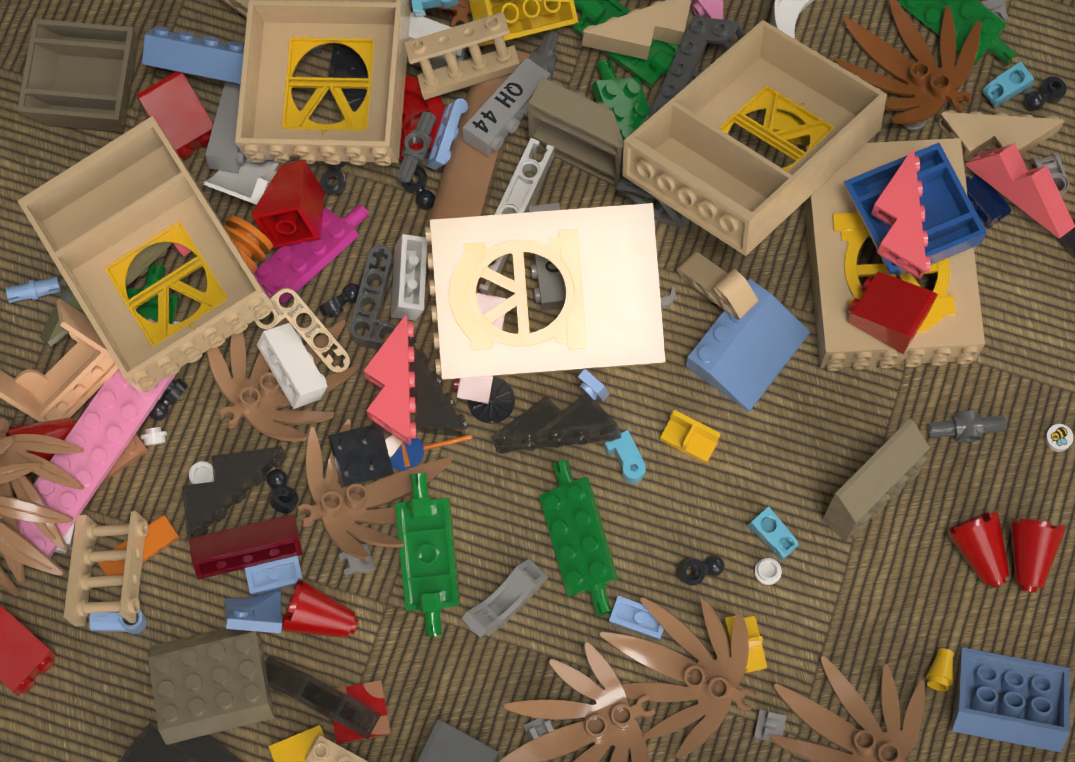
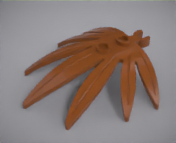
M889 0L891 13L899 35L910 54L917 61L916 63L846 16L843 17L844 25L861 49L877 65L900 81L834 57V63L859 76L862 80L879 88L881 91L913 97L886 99L884 110L905 111L891 117L892 123L914 124L922 122L938 113L947 102L952 104V108L956 112L962 113L963 105L959 101L971 103V95L965 91L958 92V90L969 76L977 56L981 33L980 20L976 22L968 35L955 66V27L950 6H946L940 39L942 67L938 68L922 35L896 0Z

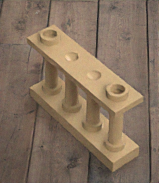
M504 12L405 42L410 64L419 62L423 71L422 74L417 76L424 100L513 73L517 69L520 62L515 46L506 47L503 38L504 35L510 34ZM493 39L497 51L482 55L478 43ZM469 47L472 58L457 62L454 51ZM444 54L448 66L433 70L429 58Z
M132 511L130 524L97 526L98 524L87 515H79L75 522L64 618L74 626H85L86 616L89 613L119 612V615L128 622L135 623L136 613L140 609L138 596L145 536L148 534L147 521L139 513ZM128 535L127 549L94 551L95 541L98 537ZM125 560L124 575L91 577L92 566L95 562ZM122 586L121 601L88 602L89 591L94 587Z

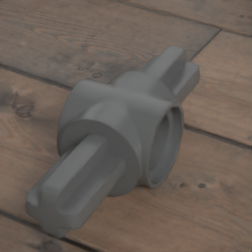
M546 30L540 48L532 50L529 59L551 73L552 78L557 64V56L554 51L559 33L555 32V30Z
M423 112L421 114L416 129L411 130L405 138L404 148L401 153L403 161L396 175L397 179L401 182H411L417 165L422 164L428 155V148L432 141L429 135L436 120V116L430 112ZM413 144H420L423 146V148L418 151H414L410 149V146Z
M977 411L959 412L954 414L950 421L930 422L928 424V433L931 438L953 436L960 443L978 441L983 437V433L1002 432L1007 429L1005 416L982 418Z

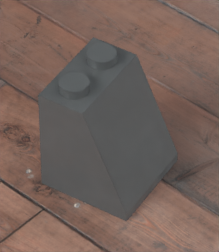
M437 720L417 762H499L500 760H498L499 752L443 721Z

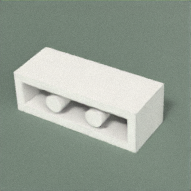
M402 234L395 244L391 303L392 318L403 319L404 316H407L408 320L416 321L424 311L427 242L425 237Z
M291 323L263 331L257 347L293 409L321 400L328 387L326 379L318 371L312 355L305 349L300 334L294 330Z

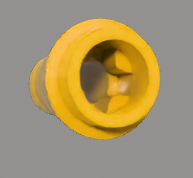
M945 648L938 649L937 655L926 675L928 687L937 691H947L949 686L953 684L954 653L951 650Z

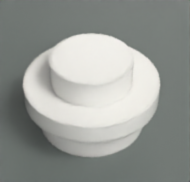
M161 427L145 429L146 434L141 435V440H144L145 446L166 443L165 436H167V431L162 432Z
M772 558L760 560L755 567V577L764 585L775 584L782 574L780 564Z

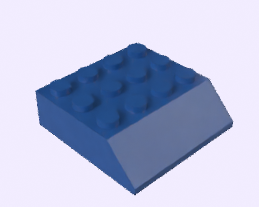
M940 142L914 152L915 156H919L920 160L917 181L922 182L923 191L922 196L919 197L920 206L924 205L925 221L922 222L923 231H927L928 235L925 256L930 257L931 265L980 245L987 234ZM907 156L844 181V185L877 250L891 229V226L871 215L875 203ZM881 256L890 275L910 274Z

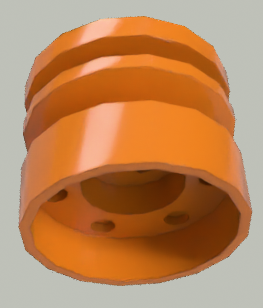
M229 215L224 227L253 273H255L258 267L253 260L263 262L266 258L264 253L269 254L273 245L255 226L239 217Z

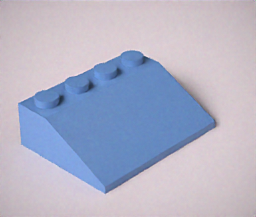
M157 26L145 34L142 64L241 84L244 44L235 41L229 43L219 42L218 38L210 36L204 38L194 37L193 33L186 31L179 33L169 32L168 28Z
M751 279L747 282L759 302L740 320L724 310L688 356L686 367L748 412L751 411L810 334V331L771 293Z
M962 647L953 704L952 731L1062 752L1070 733V668Z

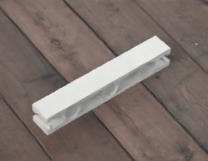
M533 138L530 139L495 215L529 212V206H532L554 159L553 146L547 145L542 161L537 162L531 158L533 153H537L540 142ZM531 171L536 175L529 178L524 176V173ZM509 254L495 259V263L488 266V268L500 274ZM486 280L485 285L480 284L478 289L481 290V294L490 295L495 283Z

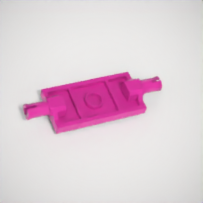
M358 203L344 218H339L325 208L323 210L320 239L281 247L255 271L254 274L268 297L270 298L278 290L286 287L292 288L296 292L301 289L359 236L355 228L370 216L368 211ZM285 292L280 295L279 302L284 304L293 295Z

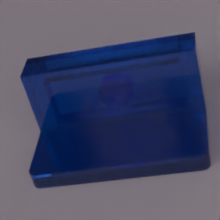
M978 175L973 178L965 177L968 198L979 219L987 229L1011 213L1012 209L985 180Z

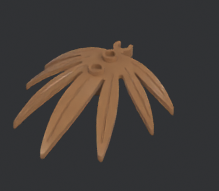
M285 317L273 328L290 322ZM345 320L328 329L336 340L345 327ZM243 332L231 335L230 366L233 378H231L219 348H210L206 351L214 381L223 396L233 405V407H224L219 413L220 420L226 416L233 418L228 423L229 429L235 428L238 425L239 419L244 417L255 429L269 437L283 441H305L308 437L307 434L284 424L306 425L333 418L334 412L277 410L291 407V404L286 395H282L284 392L274 374L269 372L271 369L261 352L257 357L251 377L247 379L245 376L246 347ZM322 333L313 339V342L316 346L323 347L328 343V336ZM307 343L304 347L312 355L314 364L317 366L322 360ZM330 349L327 350L326 352H323L322 354H323L324 356H326V354L330 351ZM355 365L343 372L326 376L325 379L328 387L324 394L351 378L359 371L360 365Z
M0 418V440L12 436L16 437V440L0 456V467L18 463L42 462L43 466L33 471V473L67 487L79 490L84 489V485L59 466L29 453V451L46 454H70L83 452L84 448L58 438L37 434H18L6 437V433L9 430V422L4 418ZM26 475L0 484V495L13 497L12 490L14 489L18 499L46 506ZM0 515L1 521L20 533L18 519ZM33 522L58 548L68 549L56 523ZM3 554L17 581L24 583V565Z
M350 419L346 420L340 432L351 430ZM311 427L307 441L305 469L307 485L314 505L302 504L298 506L297 515L306 513L310 516L302 519V527L311 526L315 520L321 518L326 533L337 547L353 557L368 560L370 555L354 538L368 544L392 548L403 547L404 541L356 524L355 522L375 525L397 524L395 507L367 509L391 503L412 493L410 474L427 473L426 479L428 483L451 463L452 458L447 457L387 476L366 486H363L365 483L363 482L341 488V484L337 483L339 476L332 451L328 460L325 479H323V461L320 444L315 428ZM393 434L385 440L390 459L403 443L402 440Z
M15 436L0 440V456L16 440ZM27 462L0 467V484L23 477L42 467L43 463ZM0 495V515L9 518L38 523H68L74 519L70 515L37 503ZM0 520L1 553L22 564L59 576L65 574V571L38 547ZM0 566V586L14 596L21 595V592Z
M642 597L640 601L657 622L677 643L698 659V663L671 648L649 640L610 632H600V636L641 664L668 677L685 682L688 685L686 687L667 683L621 684L626 697L629 699L639 700L643 696H649L650 701L653 702L698 700L697 705L673 714L643 735L644 739L665 736L688 727L705 715V718L693 728L679 748L676 758H682L700 747L715 733L725 719L732 700L736 701L737 706L742 710L747 711L752 708L744 703V697L746 695L757 697V693L750 689H738L748 662L749 639L743 615L737 613L732 630L730 656L727 636L719 617L706 599H701L705 624L717 656V660H715L702 641L681 620L660 605Z
M586 642L585 652L588 663L596 679L605 690L583 673L564 663L551 659L549 665L568 686L581 695L596 701L595 705L565 700H528L506 703L504 705L505 710L531 718L545 720L584 718L585 720L544 734L514 750L499 762H544L570 754L591 743H595V745L586 750L573 762H599L611 746H614L615 750L610 762H627L628 749L631 750L632 762H650L647 745L636 722V718H651L656 712L655 709L648 712L642 709V704L650 701L649 696L641 697L636 705L630 707L625 691L613 669L603 656L589 642Z
M825 656L821 657V664L838 700L850 717L862 729L861 731L814 701L779 684H774L776 693L799 719L821 737L852 753V755L809 742L770 735V740L783 749L812 762H908L906 759L914 748L923 721L925 706V683L923 680L919 682L906 710L903 729L900 730L898 694L888 664L884 665L881 696L883 717L887 729L885 733L882 732L875 717L858 692Z

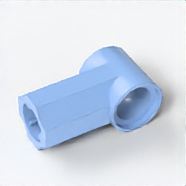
M139 609V612L136 613L139 619L136 624L131 626L126 624L127 620L119 615V612L90 613L89 622L91 631L139 634L145 629L147 620Z

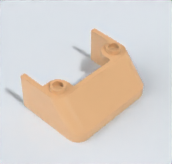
M61 299L56 302L60 326L68 330L70 336L77 343L45 375L37 370L27 369L14 379L0 370V398L39 422L70 418L118 370L88 317Z

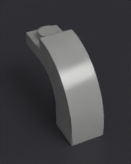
M530 559L516 566L509 577L492 595L467 611L462 620L480 638L484 635L490 636L530 600L548 579V576Z

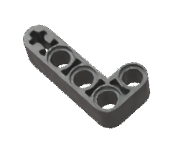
M376 245L369 252L350 324L353 342L360 347L379 350L385 343L381 339L382 336L386 333H392L397 327L391 322L380 320L393 269L392 253L385 245ZM381 257H384L385 259H382L380 265L381 270H379L377 261H380ZM373 280H378L381 282V285L374 288L370 287L369 283ZM367 304H373L375 306V308L369 312L364 311L362 309ZM360 328H367L369 330L364 336L356 334Z

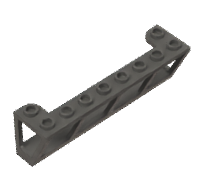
M693 16L648 119L690 83L692 77L695 79L700 75L696 68L707 43L719 44L725 53L733 46L728 41L732 39L734 34L737 35L739 40L746 35L737 21ZM624 176L621 177L616 188L619 193L634 204H648L637 195L657 199ZM657 199L659 202L656 208H653L654 218L662 224L684 228L688 218Z

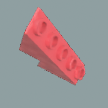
M1015 143L982 152L965 163L970 170L1056 237L1061 238L1075 227L1047 165L1028 170Z
M911 150L875 203L871 215L891 226V229L881 242L877 253L921 280L925 272H930L931 263L930 257L925 256L928 235L927 231H923L922 222L925 221L924 205L920 206L919 200L923 191L922 182L917 181L920 160L919 156H915L914 150Z
M404 316L364 369V374L368 381L382 389L366 410L368 418L410 445L411 439L416 438V422L411 423V413H416L415 397H410V388L415 387V372H410V362H414V346H409V337H414L413 321H408L407 316Z

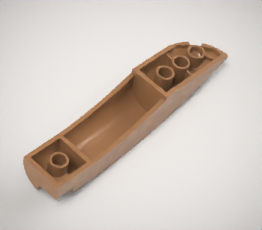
M495 44L484 45L481 51L482 55L497 51ZM516 51L520 64L526 58H530L531 54ZM512 73L469 86L465 98L468 103V110L460 116L457 125L459 131L451 143V156L444 166L427 227H430V220L486 216L507 136L504 138L502 146L497 151L493 150L486 157L463 141V126ZM427 245V253H432V245Z

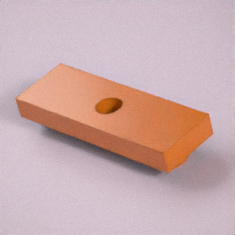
M165 515L148 525L142 564L180 539ZM128 539L113 550L127 549ZM125 560L98 562L106 576L124 575Z

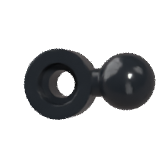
M1051 76L1046 78L1041 84L1039 91H1031L1026 95V107L1029 110L1038 111L1044 106L1045 101L1052 104L1060 102L1067 92L1066 84L1058 77Z
M340 161V164L337 165L328 164L330 170L326 171L320 180L325 194L339 196L345 191L347 182L340 169L346 165V162ZM331 178L338 180L335 185H330L328 182Z
M417 165L414 173L418 175V182H414L411 179V182H401V185L408 191H415L417 194L415 197L416 205L420 209L428 210L433 207L435 195L430 190L425 189L427 173L422 167Z
M349 283L343 288L342 294L318 306L322 315L328 314L331 318L344 311L342 306L347 302L355 304L360 286L355 283Z
M181 378L176 381L173 379L164 391L165 394L162 399L157 401L149 416L157 421L165 419L169 414V406L182 395L188 384Z
M274 469L267 475V484L270 488L274 489L270 497V504L277 512L290 513L296 507L298 495L294 489L286 486L288 482L287 474L281 469Z
M717 555L707 557L704 563L698 559L688 557L679 563L677 576L681 582L695 586L703 581L705 574L712 577L719 576L724 571V561ZM691 567V572L687 575V569Z

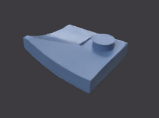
M275 590L256 597L225 598L224 616L226 629L281 633V590Z

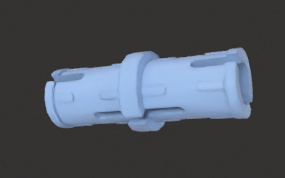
M58 276L39 281L33 279L29 280V283L6 287L9 303L31 298L37 300L44 295L61 293Z

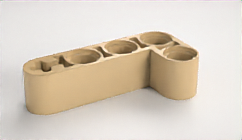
M696 251L676 269L678 274L689 285L738 320L759 302L747 280L737 270L732 269L727 273Z
M286 287L278 290L270 297L275 308L270 310L274 314V319L269 324H264L256 319L255 322L260 328L270 329L286 317L330 370L338 373L348 368L350 357L347 351L296 291ZM285 292L291 293L294 296V303L289 307H284L279 302L280 295ZM300 313H308L311 316V323L308 326L301 327L297 324L296 318ZM318 333H325L328 336V343L323 347H318L313 342L314 336ZM333 343L337 346L332 348L337 356L344 355L342 358L343 365L341 366L339 364H331L333 358L329 352L326 356L322 354L329 350Z

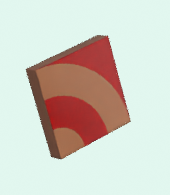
M382 680L327 690L337 745L391 735Z

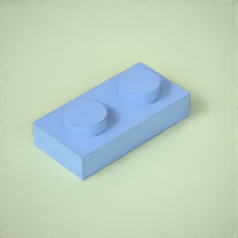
M586 369L578 376L582 382L580 387L594 401L598 397L604 402L610 395L606 387Z
M298 556L245 568L251 596L295 586L298 578L303 580Z
M621 596L617 597L609 623L660 641L664 628L647 608L638 602Z

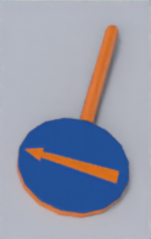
M469 434L423 445L421 440L416 437L411 439L410 445L405 442L402 443L390 459L391 465L398 471L416 467L422 462L425 450L471 440L473 436Z

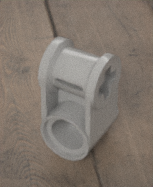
M1053 152L1051 156L1041 159L1031 158L1030 169L1047 165L1063 199L1069 187V180L1063 169L1059 154Z

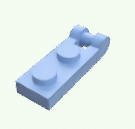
M460 98L446 106L426 164L427 167L436 170L445 165L450 159V146L458 134L459 129L457 125L460 116L468 110L466 100Z

